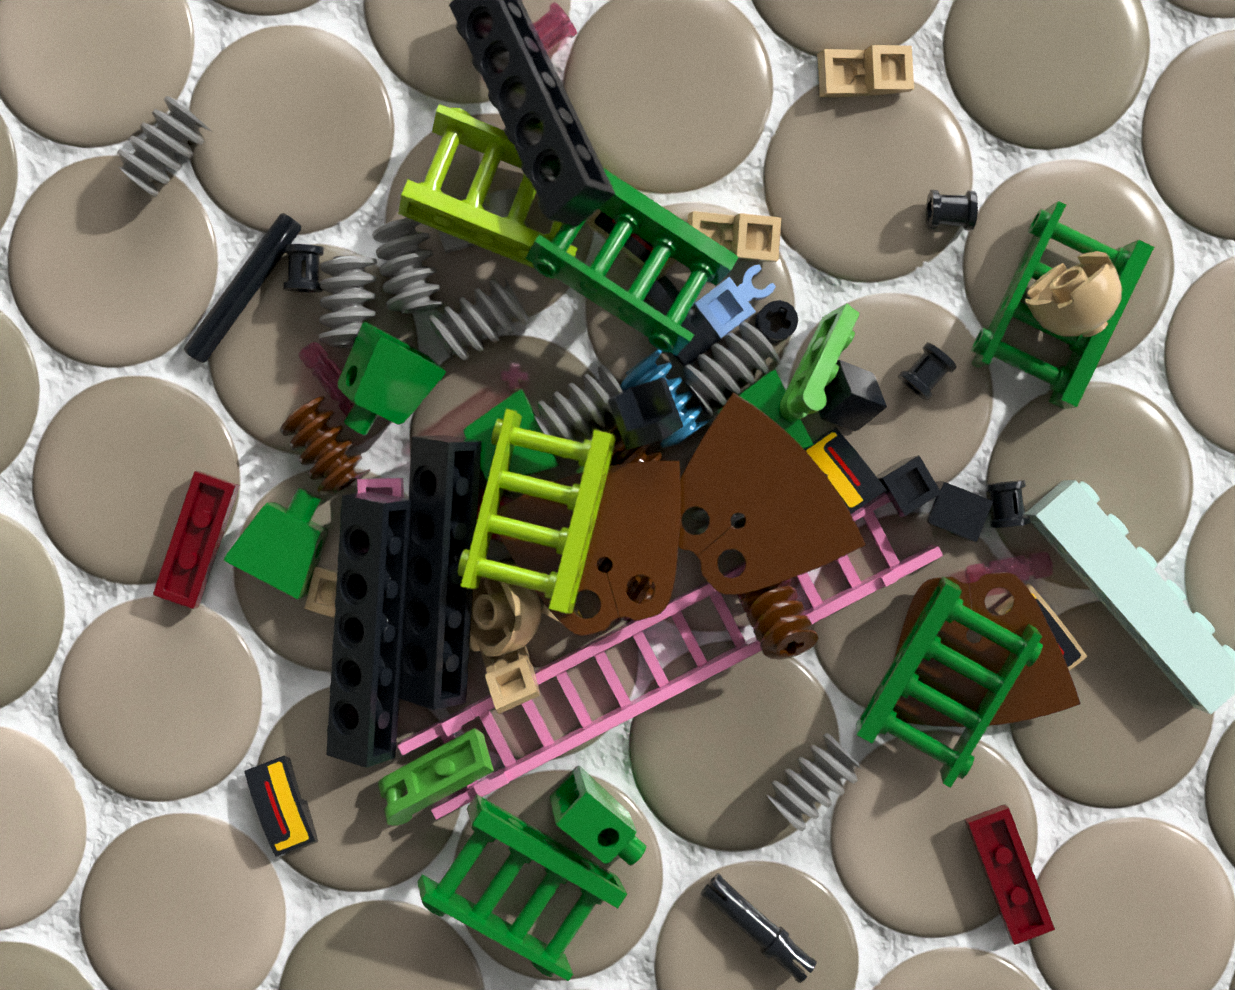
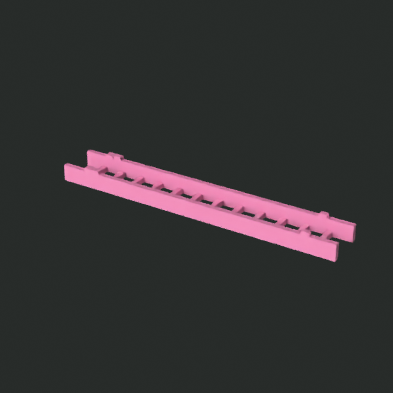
M884 495L853 516V519L856 521L863 517L888 568L860 581L847 555L837 559L836 561L850 587L824 601L821 600L808 573L797 576L812 606L805 610L803 615L808 616L812 624L883 587L893 584L898 579L943 556L939 546L930 545L901 561L898 560L873 512L891 502L887 495ZM746 561L722 574L729 578L738 577L745 570ZM707 581L670 600L666 609L661 614L640 621L632 620L534 671L538 685L556 676L582 727L554 741L533 699L523 703L522 706L544 747L516 761L490 712L491 709L495 708L490 694L403 739L398 744V748L403 756L439 736L444 744L455 739L453 733L461 730L462 725L478 716L481 719L505 767L436 802L431 811L437 820L471 802L476 794L483 797L517 777L762 651L760 647L761 642L757 640L756 636L747 641L744 640L721 593L716 591ZM710 596L736 646L709 661L704 657L681 610ZM671 616L697 667L668 681L643 630ZM631 636L635 639L659 686L630 701L604 651ZM593 656L596 658L620 705L619 708L592 721L566 671Z

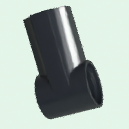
M665 275L654 282L643 302L666 316L680 292ZM690 309L681 325L694 334L693 338L677 355H673L684 367L697 360V356L706 353L713 344L720 342L713 328L697 310L693 311Z

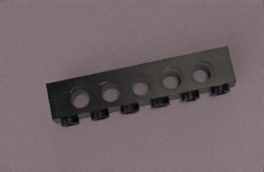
M453 0L449 7L457 22L456 29L466 41L473 56L471 59L472 64L482 75L489 90L488 98L498 110L503 120L505 135L515 146L522 161L521 169L524 175L531 181L536 191L540 210L552 221L578 227L615 195V191L522 0Z
M447 435L412 436L409 499L413 500L400 699L432 710L464 704L467 699L473 589L461 586L463 576L458 575V566L463 551L465 549L470 550L477 524L482 441Z
M376 492L342 495L326 751L327 756L365 768L396 758L413 506L412 499Z

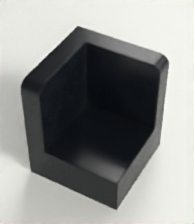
M839 359L836 363L839 366L836 376L824 388L827 399L826 405L818 412L822 420L852 431H858L887 408L876 377L872 372Z
M664 377L629 387L608 400L626 450L663 440L683 427Z
M920 455L903 459L877 475V478L887 490L886 495L900 517L908 515L942 494Z
M936 481L942 494L935 498L927 522L951 532L954 536L967 541L977 542L993 501L945 481Z

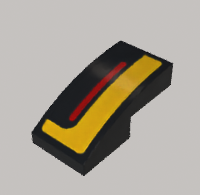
M836 427L814 441L813 445L804 448L821 470L828 475V479L842 498L852 517L887 494L886 488Z
M284 755L244 771L255 809L275 857L279 858L318 842L308 802L301 799L289 757Z

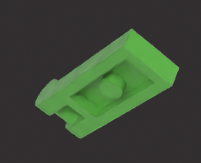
M846 303L822 317L781 400L780 412L787 421L796 422L806 417L807 414H813L823 409L826 405L827 399L824 388L834 379L838 372L837 360L841 352L852 342L855 336V332L852 329L860 315L849 304Z
M473 728L381 778L378 782L381 797L385 798L387 806L384 808L387 824L397 826L407 823L412 819L414 813L492 773L494 770L484 734ZM406 788H407L408 794L405 795V796H403V794L405 793Z

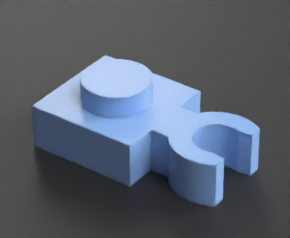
M760 265L750 267L742 278V284L738 287L728 277L694 303L695 308L707 320L719 339H722L756 312L749 301L752 299H765L774 291L776 286L773 283L762 290L756 289L752 285V277L757 275L762 269Z

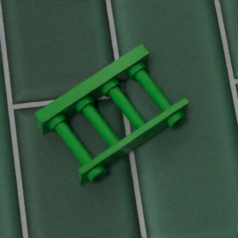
M604 169L615 191V195L598 210L614 219L616 225L590 267L567 253L585 221L578 227L563 223L551 242L538 235L525 259L533 263V267L543 276L558 279L647 336L649 342L655 348L677 355L694 336L693 333L681 325L705 283L711 282L717 286L732 270L739 256ZM631 233H635L651 243L654 249L630 289L626 291L605 276ZM668 258H674L689 268L691 274L665 316L643 301Z
M1058 201L1046 208V210L1040 209L1031 222L1028 233L1032 234L1033 237L989 328L983 327L972 345L971 351L976 353L971 365L977 368L988 366L992 358L995 357L1049 383L1050 389L1053 390L1049 402L1062 409H1069L1078 406L1153 252L1154 246L1138 239L1125 245L1123 248L1118 247L1115 250L1059 223L1066 204ZM1050 238L1082 254L1097 251L1107 253L1116 269L1122 286L1121 300L1114 315L1107 321V327L1094 336L1083 337V335L1067 337L1056 335L1043 328L1033 316L1028 305L1020 301L1030 279L1038 280L1052 269L1039 262ZM1012 317L1069 344V350L1073 352L1066 367L1062 365L1057 368L1001 341Z
M942 576L856 723L857 736L873 744L878 733L886 735L888 732L943 763L940 769L941 779L944 785L951 788L957 777L963 779L970 771L975 756L971 755L1024 666L1031 667L1039 657L1043 644L1039 642L1042 635L1037 628L1030 624L1026 626L1022 635L1018 636L964 606V600L959 598L962 593L959 585ZM956 621L1010 651L1011 653L998 675L940 643L941 638L936 635L944 622L952 623ZM932 658L988 689L976 711H972L918 680L919 675L915 674V671L922 659L929 661ZM910 695L965 726L966 728L954 748L946 746L896 718L897 713L893 711V708L900 696L908 698Z
M476 794L467 807L468 815L473 825L471 828L474 832L440 883L423 874L421 875L417 883L422 904L431 913L440 917L447 914L529 959L532 965L542 974L548 977H553L556 974L569 981L573 976V972L564 951L596 904L601 905L605 901L618 909L627 896V892L617 875ZM497 839L508 845V850L511 853L475 904L455 893V891L487 843H493ZM534 860L545 867L546 875L513 924L494 915L492 911L525 863L530 864ZM569 880L581 887L582 895L550 942L546 944L528 932L560 884H566Z

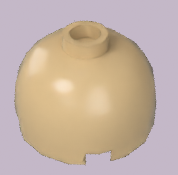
M1100 251L1077 256L1081 264L1073 266L1068 270L1064 263L1059 264L1041 276L1028 289L1027 294L1030 299H1025L1026 304L1043 328L1059 336L1072 337L1083 335V337H1091L1107 327V321L1114 315L1120 303L1122 286L1108 254Z
M481 577L479 588L473 589L470 649L474 652L482 651L485 654L484 656L491 657L505 655L523 648L536 634L541 620V603L535 590Z

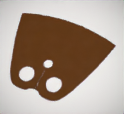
M733 393L704 435L680 479L681 518L678 545L679 548L690 550L697 555L702 564V575L716 591L727 595L756 591L797 577L829 564L866 545L842 498L810 455L776 422L751 403ZM691 507L703 508L709 515V526L700 535L689 534L682 526V516ZM735 513H742L746 518V524L740 529L734 528L730 522L732 515ZM728 549L738 550L743 554L746 561L745 570L735 578L725 577L718 569V558L722 552Z
M647 461L609 467L578 592L582 590L595 592L601 600L600 611L596 616L584 619L575 614L574 610L573 613L549 609L551 599L545 598L544 592L535 590L550 612L574 634L581 636L594 634L606 630L610 623L619 617H629L640 621L657 616L666 609L674 587L681 518L679 461ZM583 472L559 479L553 483L570 487L574 483L581 484ZM525 494L499 508L497 515L561 531L563 527H570L573 511L568 510L567 504ZM498 534L519 568L550 575L552 571H559L562 555L556 553V548ZM602 557H608L613 563L611 571L607 573H602L597 568V562ZM636 575L648 576L655 585L654 596L646 603H635L627 595V583Z
M1008 572L987 573L981 576L978 581L970 583L969 586V583L960 582L954 577H945L959 585L962 591L959 598L964 600L963 605L1018 636L1022 635L1028 624L1037 628L1042 635L1039 642L1043 644L1039 657L1031 667L1024 666L989 726L1034 719L1081 704L1061 649L1037 601L1021 579ZM942 577L928 579L922 583L915 593L906 614L895 656ZM1004 588L1012 594L1014 599L1013 607L1008 613L994 615L988 611L985 605V597L992 589ZM945 621L936 635L941 638L940 643L998 675L1011 652L983 636L979 642L972 643L966 637L969 628L956 621L952 623ZM932 658L929 661L922 659L915 671V674L919 675L918 680L974 712L988 691L983 686ZM910 695L908 698L900 696L893 708V711L897 713L896 718L905 723L941 727H965Z

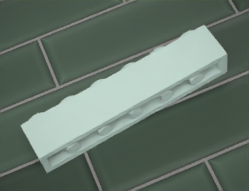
M1076 480L1061 481L1028 510L1025 515L1030 517V522L1189 703L1198 710L1212 714L1235 694V651L1227 645L1221 646L1212 636L1215 632L1213 625L1200 613L1195 612L1193 614L1183 603L1187 599L1184 592L1171 580L1167 579L1164 581L1154 570L1158 566L1155 559L1142 547L1135 548L1125 537L1129 533L1126 526L1113 514L1107 516L1096 504L1100 501L1099 496L1087 483L1083 481L1078 483Z

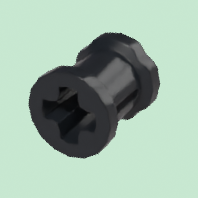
M930 190L926 202V226L928 230H935L938 226H963L965 231L974 230L978 214L976 191H967L965 195L940 194L938 190Z
M310 244L284 245V253L288 254V281L283 283V290L300 293L323 292L319 283L320 256L324 255V247ZM306 260V276L303 278L302 261Z
M782 300L771 301L756 316L755 327L764 335L769 343L775 344L786 340L794 333L798 325V314L795 308L788 302ZM778 312L783 315L781 322L787 327H781L775 333L769 330L771 322L765 318L766 316L772 317Z
M927 342L922 348L924 353L908 371H902L898 375V378L904 385L924 400L930 399L932 396L931 390L947 372L952 373L957 368L954 361L935 345Z
M1025 480L985 485L986 492L991 493V500L993 501L994 519L990 521L991 528L1014 527L1031 523L1030 517L1026 516L1024 511L1022 489L1026 487Z

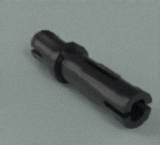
M717 873L710 881L724 897L708 883L700 895L708 899L760 946L761 953L767 959L772 957L795 978V981L798 983L803 982L808 976L793 960L799 962L810 973L815 968L817 961L796 945L782 926L777 927L724 880L721 874Z

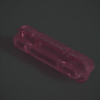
M312 342L306 345L299 352V358L307 368L314 370L312 372L313 376L333 401H339L338 407L347 417L355 403L350 401L338 388V380L342 371L333 360L326 358L328 354L319 343Z
M510 363V371H501V380L509 383V389L517 392L521 390V383L529 384L530 375L527 372H522V366L519 363Z
M1044 551L1029 554V559H1025V556L1021 555L989 561V566H984V563L968 565L965 569L966 582L969 583V586L970 583L978 581L981 576L987 573L1008 572L1016 575L1023 582L1029 581V576H1033L1034 579L1050 577L1053 574L1052 560L1049 554Z

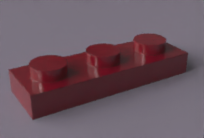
M194 471L153 592L154 596L192 609L199 608L240 485L201 471Z
M1003 804L964 819L1010 941L1016 945L1054 931L1053 922L1009 807Z

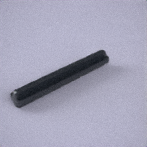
M285 213L277 217L185 345L184 351L187 355L201 363L209 359L283 256L284 245L291 244L301 231L302 226L296 220Z

